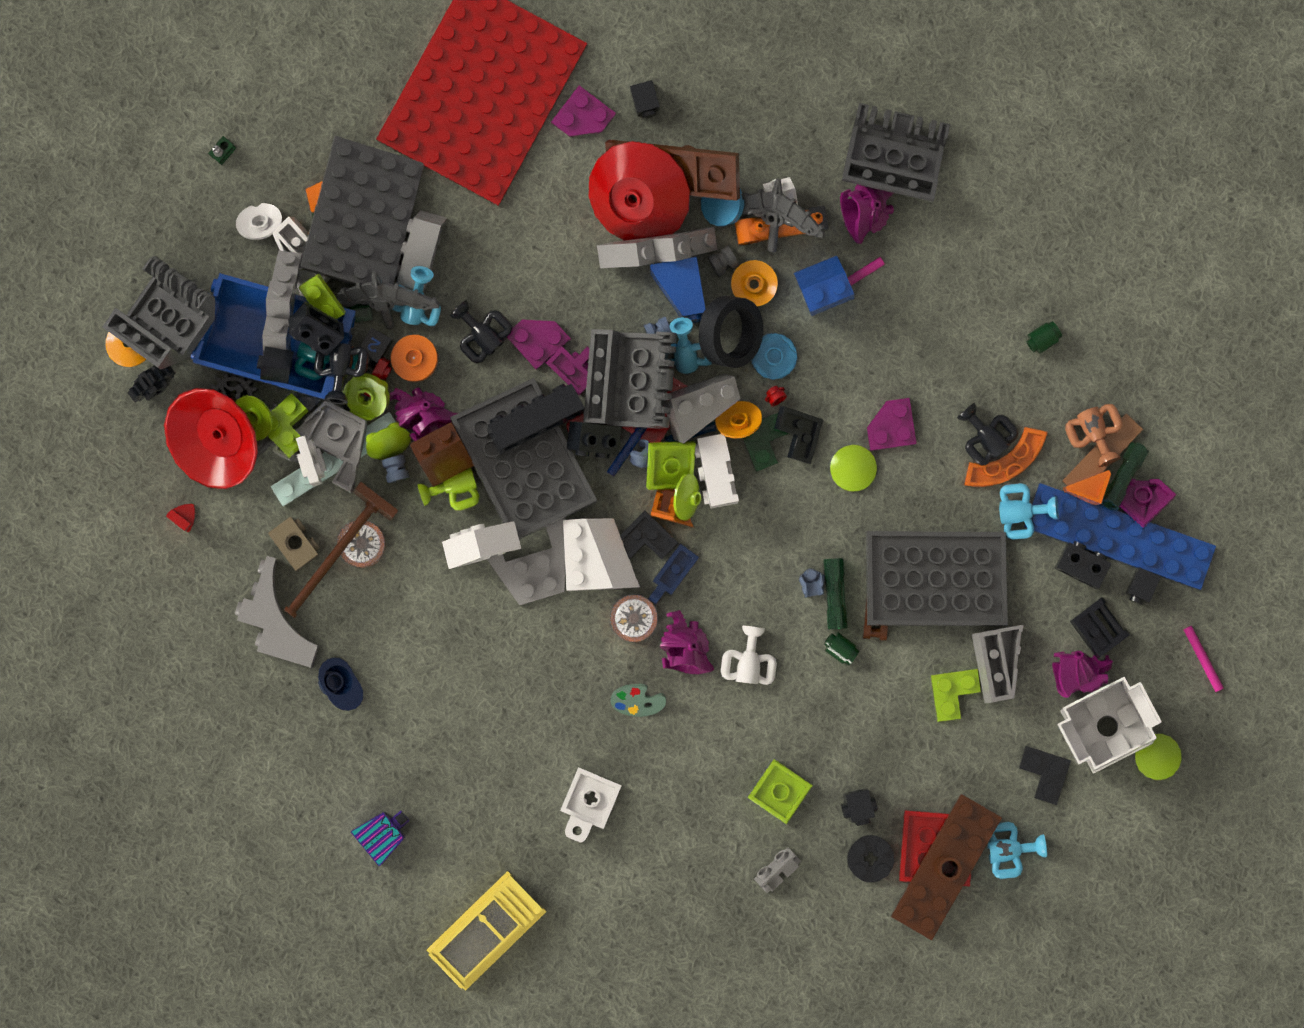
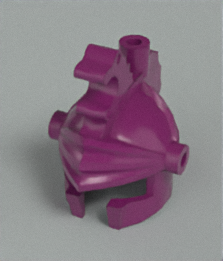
M858 184L854 191L851 192V189H847L841 193L840 205L844 223L850 236L857 244L863 243L869 231L875 233L881 231L883 226L887 225L889 214H893L894 208L891 204L886 205V201L894 193Z
M395 388L389 394L390 401L393 399L399 401L395 406V410H399L395 413L399 426L412 430L414 433H411L410 437L414 441L452 422L450 417L458 414L444 408L445 403L440 397L434 393L422 392L420 388L412 391L413 396L398 388Z
M680 610L667 613V617L673 618L674 624L666 626L669 631L664 632V637L661 638L662 643L660 647L668 655V659L662 658L663 669H672L689 674H703L713 671L714 667L706 656V653L709 651V641L702 629H698L699 622L690 621L689 627H687L686 619H684V615Z
M1064 651L1054 653V657L1060 658V662L1052 663L1057 692L1061 696L1068 698L1076 691L1084 693L1098 690L1102 684L1108 683V674H1102L1112 668L1113 661L1108 655H1105L1104 661H1099L1095 655L1090 658L1082 651H1072L1071 654H1066Z

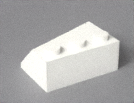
M614 518L563 520L567 591L640 587Z

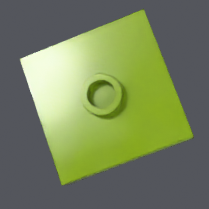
M686 441L684 444L680 442L648 443L646 488L648 490L676 489L682 476L685 474L694 475L696 443L694 441Z
M773 759L747 798L787 824L813 785Z

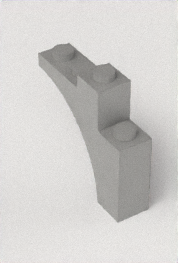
M714 227L597 245L600 268L636 267L655 262L679 261L691 258L694 255L718 250Z
M278 250L272 281L269 283L266 296L267 317L262 335L263 355L265 346L291 351L288 319L294 313L302 253Z
M266 556V560L262 559L258 568V573L261 574L259 582H254L251 595L254 596L253 601L244 598L243 602H238L235 611V615L238 616L237 621L263 628V633L259 632L255 641V646H258V652L313 668L320 645L305 639L286 620L278 604L275 591V569L278 559Z

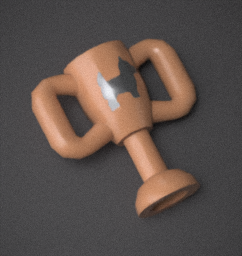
M1105 404L1100 409L1099 407L1087 409L1078 414L1077 419H1072L1065 425L1069 441L1075 448L1085 447L1091 441L1096 442L1102 455L1099 458V467L1108 466L1121 458L1119 454L1110 452L1105 441L1107 434L1116 433L1123 427V421L1118 409L1113 404ZM1107 411L1113 421V427H1106L1103 415ZM1074 426H1081L1087 435L1082 441L1079 440Z

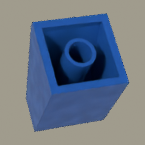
M837 256L794 273L811 316L854 299V292Z
M697 257L650 265V275L678 316L690 319L692 324L699 323L706 309Z

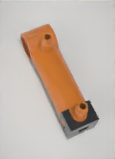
M825 205L808 208L811 212L810 216L819 226H824V232L828 231ZM762 218L738 220L735 222L738 245L768 240L770 225L765 224ZM784 224L779 226L778 238L806 234L794 226L791 227Z

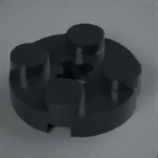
M866 835L860 837L852 844L847 854V863L854 876L860 880L878 882L890 874L894 866V852L889 843L881 837ZM869 852H873V855L878 858L877 861L873 862L872 866L867 861H864V857L868 856Z

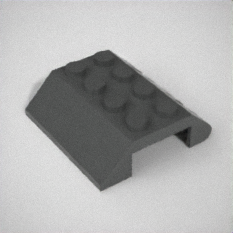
M859 103L842 181L934 202L938 174L950 124L940 122L937 136L934 137L937 121L932 120L929 124L928 136L919 135L923 125V117H917L913 132L911 129L914 115L895 111L892 125L888 126L892 110L886 109L883 125L880 126L874 124L878 112L877 107L872 106L869 121H866L869 105Z
M152 256L142 270L153 277L127 315L115 308L102 327L153 365L163 369L188 359L215 320V297L203 288H198L194 282L180 272H177L174 268L170 269L169 265L157 256Z
M591 329L583 422L616 427L669 428L670 417H665V415L670 414L671 409L664 407V400L672 399V394L667 393V391H672L674 370H669V368L674 367L675 362L668 360V354L676 352V347L671 346V344H676L677 333H622L614 330Z

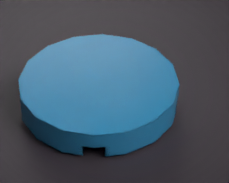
M741 189L740 198L737 201L702 197L701 210L705 219L710 224L720 227L737 222L744 209Z
M776 333L766 334L762 338L757 354L751 360L756 372L764 378L771 380L782 379L789 375L796 365V347L785 335Z

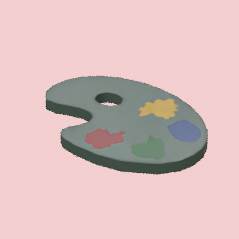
M639 683L624 685L616 689L612 693L610 701L613 708L622 714L643 717L661 711L666 705V696L663 693L647 696L645 692L648 686ZM645 703H652V705L647 706Z

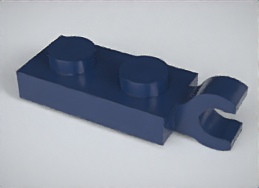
M680 544L652 581L658 586L648 599L656 605L665 591L672 595L699 557Z

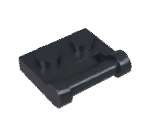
M1103 597L1070 620V623L1097 659L1101 658L1130 635L1127 629L1122 628L1107 608ZM1096 610L1100 612L1116 634L1114 638L1094 613Z

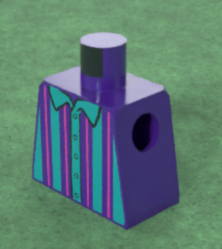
M402 810L391 819L383 812L353 829L351 833L376 864L381 866L405 838L400 829L410 820Z

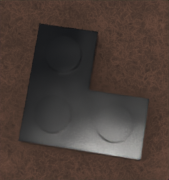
M780 406L774 429L793 435L787 458L811 464L823 419Z
M645 510L620 535L629 560L645 544L662 560L679 544Z
M1025 746L1019 768L1041 775L1034 798L1057 805L1071 760Z

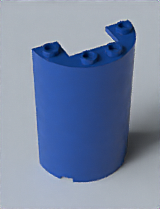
M219 273L218 279H214L211 286V292L215 297V320L192 352L190 358L193 359V363L325 399V396L333 390L334 377L328 375L321 377L319 380H311L298 375L295 372V363L299 359L297 358V352L301 341L295 340L292 336L291 351L294 352L288 384L260 379L261 369H257L259 355H263L262 335L267 317L266 296L269 287ZM295 296L294 313L305 301L309 303L305 297ZM344 308L345 314L336 320L342 322L344 327V339L340 343L350 345L352 339L350 329L354 327L356 312ZM306 361L302 367L314 370V363ZM330 362L326 363L325 369L330 367Z

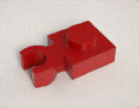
M385 357L380 358L372 375L386 381L392 370L389 367L391 360Z

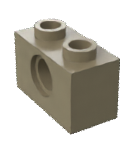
M290 516L268 534L294 570L298 572L320 555L317 552L320 547L313 537L308 539L303 533L306 528L299 518L294 520ZM295 536H299L302 540V545L299 549H292L290 546V540Z

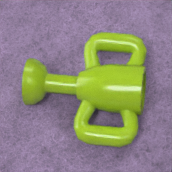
M471 467L434 487L428 488L424 484H417L424 506L429 504L432 496L444 492L449 494L450 505L455 510L461 511L473 507L479 502L480 496L476 490L478 487ZM469 492L472 495L471 498L459 502L456 501L457 494Z

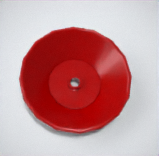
M630 141L612 146L597 159L589 176L588 197L596 218L606 230L625 241L675 233L680 229L689 211L690 189L683 169L669 153L653 144ZM631 195H635L637 201L632 200Z
M194 388L177 396L168 407L164 423L166 444L175 463L190 479L208 488L228 489L243 483L254 470L258 454L256 432L247 414L232 398L214 389Z

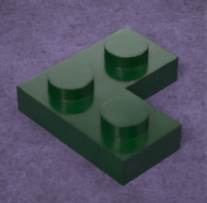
M778 413L762 419V423L756 432L742 438L756 472L778 463L770 441L789 434L774 429Z

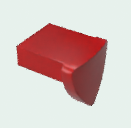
M192 503L171 509L166 517L182 530L190 532L195 519V506Z

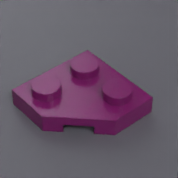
M579 85L551 123L569 137L602 133L616 113Z
M522 319L513 327L511 334L507 336L509 341L535 370L552 357L561 346L563 347L571 340L555 321Z
M910 398L885 402L867 427L870 451L917 444Z
M1125 479L1110 493L1109 498L1144 528L1175 499L1176 494L1160 479H1149V481Z

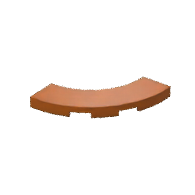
M1024 427L1019 442L1004 457L983 466L969 462L964 485L972 487L993 486L1018 476L1036 459L1044 445L1048 432Z

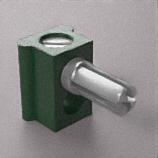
M222 136L208 154L220 165H223L236 150V147ZM225 143L228 144V148H227V149H225V150H222V149H221V146H222L223 144H225Z

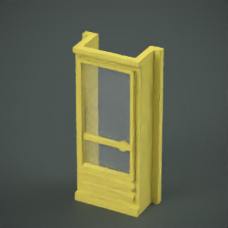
M507 871L427 951L430 953L429 956L461 989L463 988L466 991L547 911L541 905H538Z

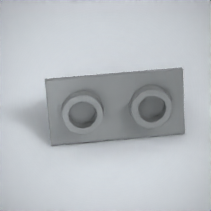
M789 848L781 850L775 855L774 861L758 871L754 880L766 893L770 890L773 892L784 881L779 874L783 872L788 878L800 867L798 864L801 863V860Z

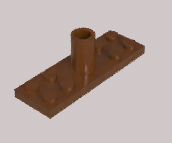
M609 139L605 142L606 151H608L612 146L627 143L629 141ZM653 144L669 153L683 169L690 189V196L734 201L740 198L739 153L696 149L690 145L677 147Z
M960 794L892 912L891 917L926 938L933 940L1002 817ZM952 861L954 866L953 872L944 875L942 866L945 862Z

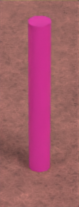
M881 257L847 277L850 285L852 286L885 265Z
M1192 625L1183 629L1215 692L1220 691L1224 687Z

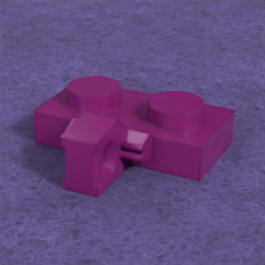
M561 346L546 364L568 385L572 384L577 394L581 395L586 390L587 361L589 360L590 348L587 346L580 354L575 351L571 355Z

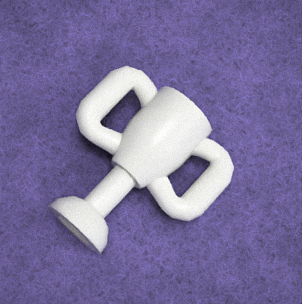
M742 626V630L748 635L746 651L741 653L736 650H728L724 653L721 664L722 677L727 680H735V682L771 684L776 675V658L769 654L758 655L755 653L757 637L765 632V628ZM732 657L739 660L737 672L730 673ZM764 661L768 662L766 678L760 675V663Z

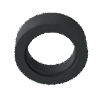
M734 296L718 297L708 305L699 325L701 351L705 358L715 365L730 368L745 366L757 354L763 338V319L758 307L746 298ZM736 310L742 321V333L736 348L727 354L721 346V327L726 316L731 311Z

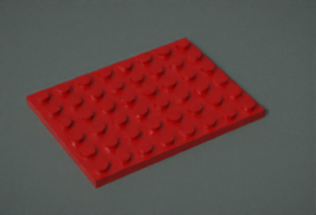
M452 0L376 140L412 160L422 162L430 170L499 206L588 44L508 0Z

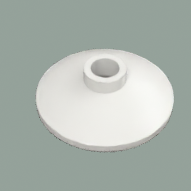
M261 203L258 207L249 206L238 215L236 228L239 234L247 239H264L273 235L272 232L282 223V215L280 210L271 204Z

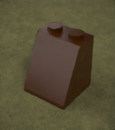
M452 422L410 444L433 487L473 466L472 459Z

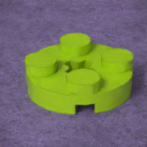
M365 373L360 377H353L343 389V393L348 398L347 405L351 409L349 412L364 420H372L380 416L387 409L390 402L388 384L372 374ZM361 393H368L371 399L368 402L365 401V397Z

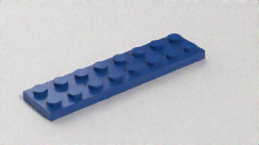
M1039 483L1032 505L1047 504L1048 500L1056 496L1059 506V519L1051 518L1048 513L1033 515L1031 520L1035 532L1066 543L1070 542L1073 544L1074 541L1085 545L1087 547L1086 550L1091 552H1099L1108 558L1136 568H1143L1161 577L1201 590L1216 548L1215 545L1151 522L1143 528L1128 514L1100 504L1092 505L1064 491Z

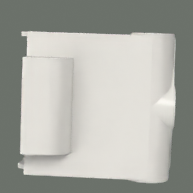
M1123 677L1062 708L1061 713L1065 720L1057 725L1078 765L1087 761L1094 774L1153 744L1157 738L1152 728L1162 723L1142 683L1139 682L1130 687L1126 678ZM1110 717L1116 722L1117 731L1113 736L1106 737L1098 732L1097 722L1101 718Z

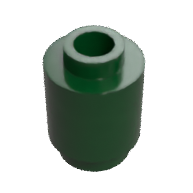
M1053 321L1050 323L1046 322L1027 335L1028 340L1026 343L1033 353L1037 351L1041 354L1058 343L1062 333Z
M839 632L835 635L831 633L824 642L826 646L825 652L840 663H846L848 666L854 661L860 651L853 642Z

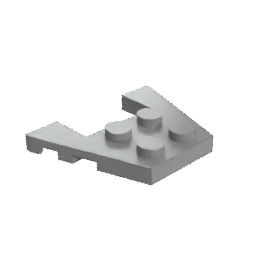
M324 401L295 431L300 436H306L309 440L312 439L316 448H320V450L343 461L332 482L340 488L353 493L368 423L366 420L335 404ZM277 445L272 450L275 454L290 462H293L298 453L297 451L288 458Z
M565 518L546 527L552 548L505 562L503 554H497L487 559L519 605L565 592L563 520H566Z

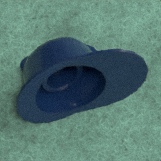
M334 657L324 661L318 675L320 690L323 694L327 695L335 707L346 711L356 709L363 700V689L351 667L341 658Z

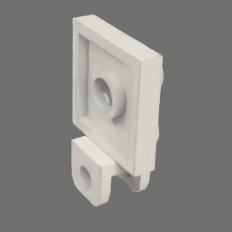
M306 436L296 438L300 451L297 458L303 477H308L309 483L312 486L323 484L321 478L325 477L324 472L327 471L320 448L316 449L314 441L312 439L309 440Z
M578 767L560 810L571 815L565 829L566 837L582 843L587 838L592 825L604 829L622 785ZM592 791L598 800L596 803L592 802L591 805H588L584 795L590 794ZM574 827H580L582 829V833L580 835H574Z

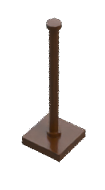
M362 482L356 487L354 494L366 502L365 509L290 606L284 608V611L293 618L298 615L296 612L373 512L375 514L379 512L389 521L397 514L398 510Z

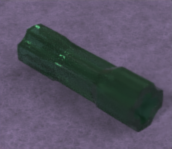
M1138 442L1130 443L1122 458L1120 468L1113 481L1106 488L1102 500L1104 507L1118 511L1126 496V490L1136 471L1141 468L1149 453V450L1144 445Z
M844 558L824 559L828 630L847 629Z

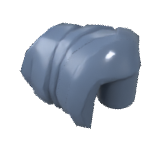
M641 439L639 441V446L644 449L642 452H630V462L636 467H647L648 440Z
M807 569L799 577L804 598L824 595V575L814 569Z

